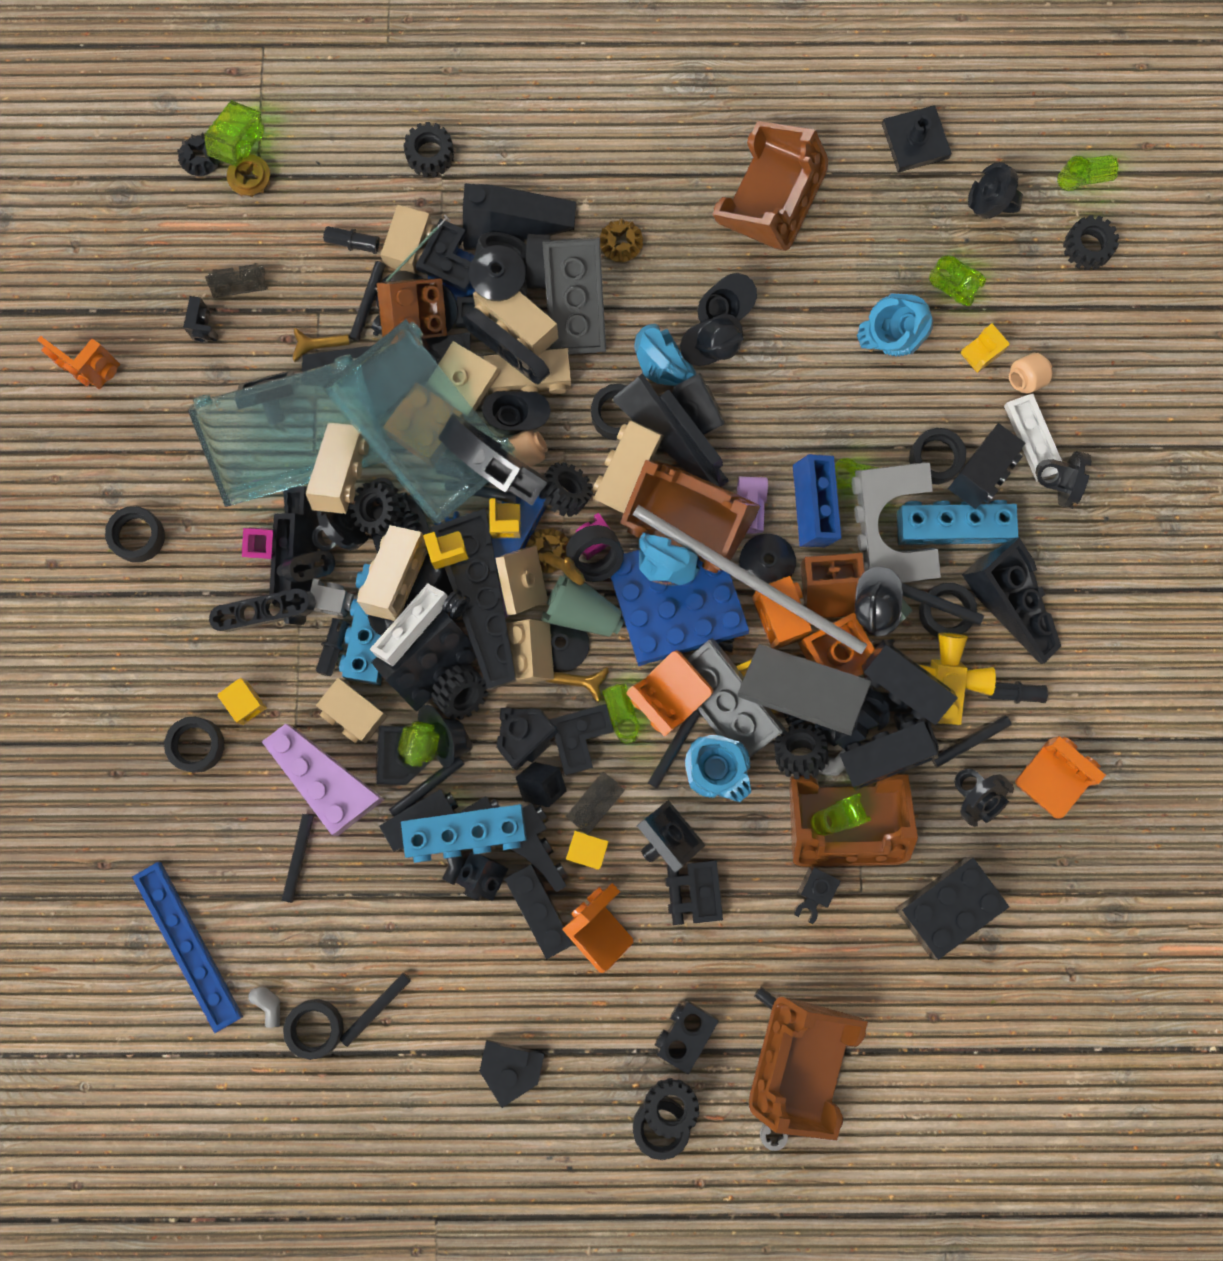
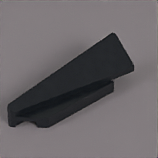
M642 373L613 397V402L633 421L664 435L659 446L686 472L719 487L729 482L720 469L723 466L721 457L669 390L659 397Z
M306 486L283 487L285 513L274 514L269 594L292 589L311 590L313 579L303 582H290L282 574V564L286 558L318 550L312 539L313 531L320 525L317 516L318 511L311 508L306 496ZM303 565L293 567L294 573L304 569ZM301 598L300 601L289 602L290 606L301 607V604L305 603V599ZM278 600L272 601L273 606L280 608ZM306 616L287 619L284 622L285 624L304 625Z

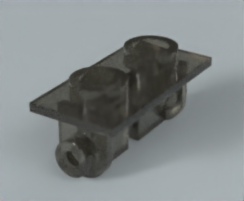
M258 263L239 266V271H234L233 267L219 270L213 269L211 273H208V276H205L213 298L268 290L264 278L266 275L264 265H258Z
M602 772L566 817L589 835L625 789L613 778Z

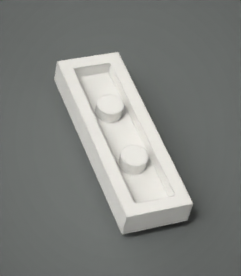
M1032 393L1007 402L1004 408L1016 436L1026 443L1022 450L1035 480L1038 482L1035 471L1041 461L1046 459L1062 460ZM1047 467L1043 470L1041 477L1047 479L1055 476L1058 470L1054 467Z
M427 583L370 648L373 654L389 665L394 666L436 616L441 613L442 605L448 597L447 594Z

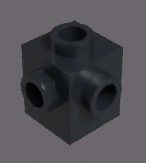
M471 850L455 883L464 887L465 891L463 894L472 899L480 901L481 897L493 901L508 868L481 854H473Z

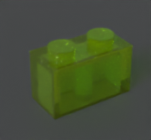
M231 100L204 134L207 156L237 167L243 158L249 156L256 141L261 140L264 134L261 111Z

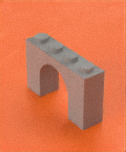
M930 462L855 471L856 477H852V490L854 495H858L859 506H855V519L861 525V534L858 535L857 541L859 551H863L864 572L872 567L882 566L894 571L901 582L941 578L938 549L923 548L895 551L883 542L878 530L880 512L890 500L901 495L933 492Z

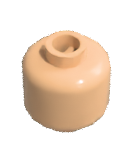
M1034 352L1014 361L1010 367L1009 381L1016 390L1025 394H1030L1047 386L1052 379V365L1040 353Z
M521 431L509 437L506 441L507 450L505 451L529 467L543 462L545 452L548 451L547 444L538 431Z

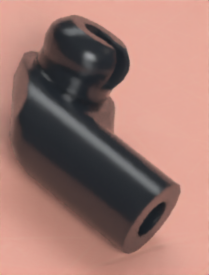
M461 850L462 856L446 858L449 865L442 879L452 885H455L460 871L466 862L463 850Z

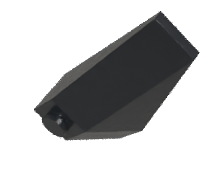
M465 183L463 229L466 230V236L463 240L464 250H476L478 239L482 234L488 232L509 234L525 242L528 234L552 236L574 230L576 201L496 185Z
M1020 537L979 558L962 576L979 601L1040 664H1045L1061 647L1052 615L1046 612L1042 597L1045 596L1043 587H1038L1034 574V571L1037 570L1035 561Z

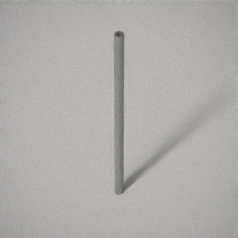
M640 505L637 506L633 516L859 654H862L867 644Z

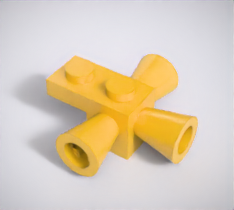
M938 633L941 660L931 659V667L920 666L954 690L958 697L938 723L961 725L965 689L992 696L995 690L996 673L994 667L967 670L968 668L960 661L968 636L956 633Z

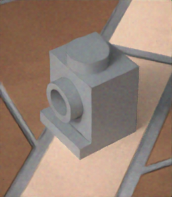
M313 578L310 590L316 600V606L313 611L346 618L347 610L350 611L354 594L345 591L342 585L327 583L325 587L319 579Z

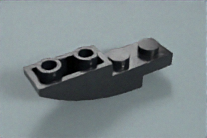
M454 413L438 437L451 452L483 478L504 492L509 490L530 505L534 504L549 480L501 448L502 444Z

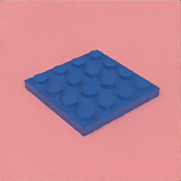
M639 550L625 553L620 569L610 578L638 666L665 659L673 651L686 653L699 649L711 638L719 643L749 634V628L731 575L723 570L713 573L702 568L703 562L697 557V565L700 567V570L694 580L683 585L663 586L650 581L640 571Z

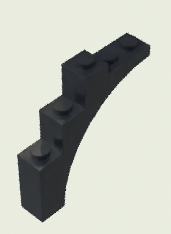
M440 789L379 827L393 852H398L404 849L401 821L456 814L455 809L459 805L451 792L446 794L444 790ZM485 796L458 813L498 808L500 805L496 799L490 801ZM530 803L523 808L527 841L520 842L521 848L512 850L530 861L543 873L554 890L558 892L568 886L565 880L569 876L562 864L558 863L555 865L550 857V854L554 853L546 837L540 840L538 836L547 830L545 823L549 819L541 806L535 808Z

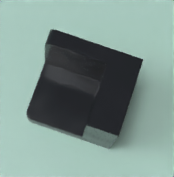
M533 762L515 777L522 800L527 803L549 808L567 792L560 767Z

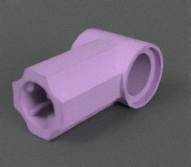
M738 477L737 495L761 506L746 534L763 533L764 503L767 501L768 493L767 477Z

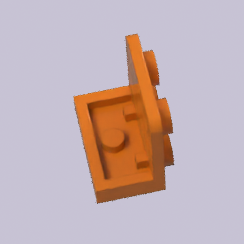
M42 336L37 339L44 346L41 351L46 356L52 359L64 371L71 373L74 378L86 387L91 383L100 390L107 380L115 376L117 368L121 365L93 338L74 360Z
M673 651L645 679L633 685L626 694L631 698L632 704L647 716L652 727L656 731L661 732L665 737L679 727L713 694V688L680 651Z
M1060 736L1049 739L1015 780L1017 787L1056 819L1063 818L1090 785L1099 784L1106 776L1100 770L1101 766L1097 761L1089 756L1084 757L1076 750L1078 747L1073 741L1066 737L1061 738Z
M613 883L604 890L599 886L586 898L590 903L582 902L572 911L571 915L574 918L562 929L600 973H605L633 944L631 935L606 908L620 893Z

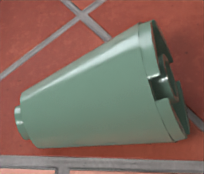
M565 573L564 577H559L546 603L550 606L547 613L543 611L541 620L549 624L610 637L612 633L618 634L624 622V619L621 618L622 611L586 582L583 585H578L570 580Z

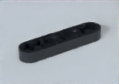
M474 308L463 317V323L470 333L530 381L540 384L550 375L548 366L540 357L480 310Z
M287 590L216 606L210 612L209 622L212 628L217 631L231 632L306 616L314 610L316 600L314 595L308 590ZM301 598L305 599V603H302L301 607L290 606L289 602L300 601ZM278 600L280 611L277 615L273 616L270 613L269 607L272 601ZM251 605L255 610V615L252 620L247 621L244 617V611ZM225 614L235 616V619H227L224 623L220 621Z

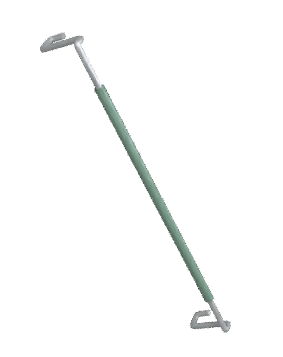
M444 215L445 219L421 242V244L404 260V262L386 279L385 282H388L405 265V263L439 229V227L444 223L446 219L450 221V219L446 215Z

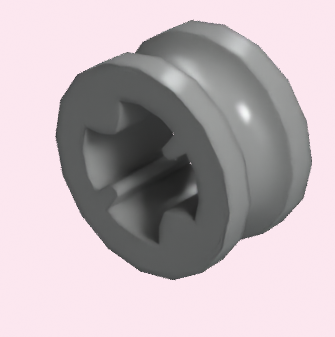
M765 1124L762 1125L760 1138L766 1148L778 1151L786 1146L788 1141L787 1134H782V1136L777 1137L776 1143H771L770 1138L766 1140V1134H770L771 1129Z

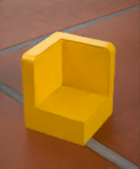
M991 323L983 329L977 339L962 349L961 355L978 373L1001 356L1010 343Z
M490 498L491 537L521 538L520 504L497 503L496 498Z
M459 531L438 538L435 532L423 535L431 563L435 569L469 559Z
M241 677L218 693V698L232 718L241 725H245L267 709L250 683Z
M574 831L566 860L594 869H600L609 841Z

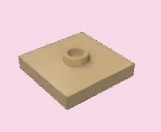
M453 341L424 388L465 416L471 418L501 370Z
M536 545L528 546L496 558L508 615L518 614L548 601Z

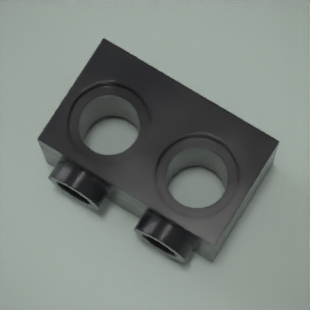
M686 999L683 1005L680 1003L676 1005L670 1016V1019L673 1020L668 1032L664 1029L661 1031L654 1045L658 1047L656 1051L658 1057L689 1075L719 1020ZM696 1014L700 1017V1025L696 1029L691 1030L684 1026V1019L687 1015ZM676 1040L682 1041L685 1044V1051L679 1056H674L669 1052V1045Z

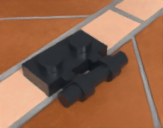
M717 861L688 863L687 876H679V870L674 873L668 865V877L665 878V885L669 887L670 904H668V913L672 914V924H684L683 912H692L693 923L723 921ZM680 885H689L691 902L682 903Z

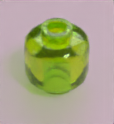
M412 721L411 725L403 728L398 752L406 758L405 763L421 767L423 762H431L435 758L440 736L434 731L435 727L433 725Z

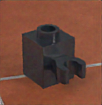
M809 867L797 891V894L804 897L805 900L795 907L794 915L799 917L801 911L807 908L811 912L808 922L813 924L818 917L817 906L829 907L841 881L814 867Z

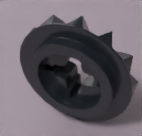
M203 132L197 136L191 134L189 139L186 141L182 140V146L180 149H177L178 162L187 173L194 176H204L212 173L219 166L222 158L219 144L213 137L206 136ZM192 150H202L207 159L200 156L195 157Z

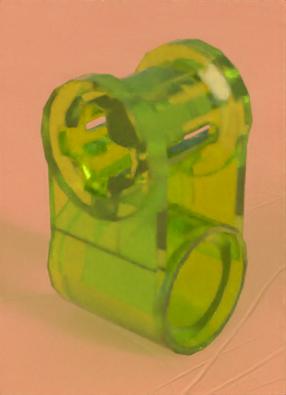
M951 255L941 257L929 274V280L935 288L943 291L964 306H971L973 304L974 295L986 283V278L982 273L970 268ZM940 269L947 270L950 276L943 275Z
M861 793L839 800L836 804L815 812L811 819L813 830L818 835L827 836L871 821V817L866 815L861 803ZM827 815L832 819V827L827 823Z

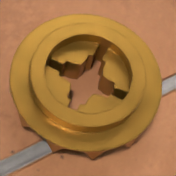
M246 154L237 157L230 163L226 177L232 191H235L241 197L247 195L253 198L254 194L263 193L264 188L270 185L271 172L269 166L261 157ZM253 171V174L257 179H249V181L246 182L244 176L242 175H249Z
M621 218L619 221H610L605 228H602L600 248L603 254L610 260L627 262L634 259L640 253L643 246L641 229H638L633 221L628 222ZM626 232V241L628 243L622 242L616 247V237L614 236L621 237Z
M553 527L550 529H540L531 535L526 547L537 546L542 572H557L559 569L543 561L545 553L541 554L540 551L544 549V540L550 546H556L557 549L553 550V554L563 559L567 557L566 546L569 540L563 532L555 530Z

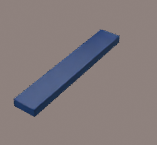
M156 862L132 876L213 1032L217 1033L243 1018L238 1005L162 863Z

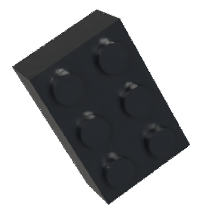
M441 611L394 666L389 665L378 657L371 661V663L383 678L417 712L433 698L432 692L435 691L433 686L440 683L437 680L440 676L443 678L446 676V670L449 669L452 672L453 666L458 665L461 667V664L468 666L476 659V655L470 639L447 613Z
M964 857L895 908V910L930 958L939 960L1010 906L973 857Z

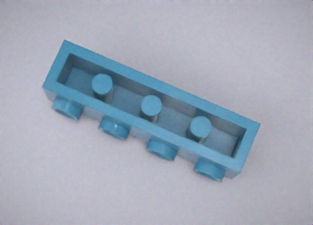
M994 500L990 504H980L974 509L965 501L961 502V505H950V501H936L933 505H922L920 501L906 502L897 511L898 545L1006 544L1019 537L1017 504H1007L1006 500Z
M364 564L363 571L358 572L356 588L360 589L364 585L369 574V564ZM353 599L350 609V615L354 616L352 627H348L345 634V644H348L346 655L341 657L339 671L343 672L342 677L346 680L381 686L383 676L371 663L377 656L370 650L381 635L372 629L368 615L358 604L357 599Z
M521 804L401 821L405 858L413 857L414 863L432 861L431 855L443 853L444 859L462 856L461 850L473 849V854L491 852V846L502 844L503 850L521 848L520 842L527 841L523 806Z

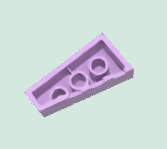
M284 724L262 741L331 835L339 836L385 800L293 726Z

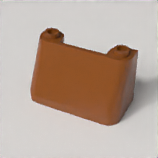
M757 121L747 140V145L753 159L734 198L722 197L715 204L712 215L719 225L774 249L787 251L792 246L824 179L828 167V157L815 129Z
M645 460L620 524L628 527V533L639 538L644 532L671 539L633 516L637 506L640 505L731 561L761 506L670 464ZM671 539L672 545L684 547L678 542ZM698 555V559L703 562L702 568L713 573H718L719 570L722 571V569Z
M897 774L877 782L876 787H864L856 791L853 787H819L818 780L809 775L810 779L805 780L804 775H800L799 780L794 779V776L790 777L792 858L795 865L803 867L900 865L911 859L918 835L908 774Z
M777 998L772 1007L749 1096L751 1113L775 1133L837 1141L840 1128L843 1125V1115L839 1107L832 1102L845 1048L846 1045L857 1047L862 1043L866 1036L868 1022L858 1016L796 999Z

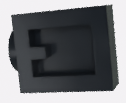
M190 296L183 328L194 341L207 343L208 340L217 341L218 334L213 327L206 326L210 318L209 308L201 297Z

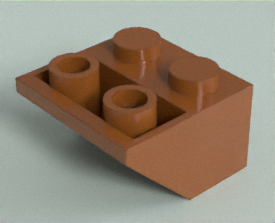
M442 279L400 280L377 283L383 340L398 342L406 333L411 337L416 332L424 339L447 336Z
M863 553L804 557L800 564L804 606L823 618L846 617L855 613L856 588L859 578L864 573Z

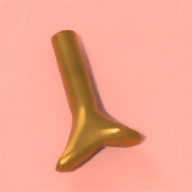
M294 328V336L298 343L292 359L294 362H297L303 355L314 349L350 345L349 334L310 338L297 328Z
M546 552L543 555L544 562L563 571L570 580L578 585L585 583L583 574L570 557L563 559L551 552Z
M606 667L600 672L589 676L554 672V679L546 680V682L584 687L592 694L596 702L599 703L601 700L599 687L605 680L609 669Z

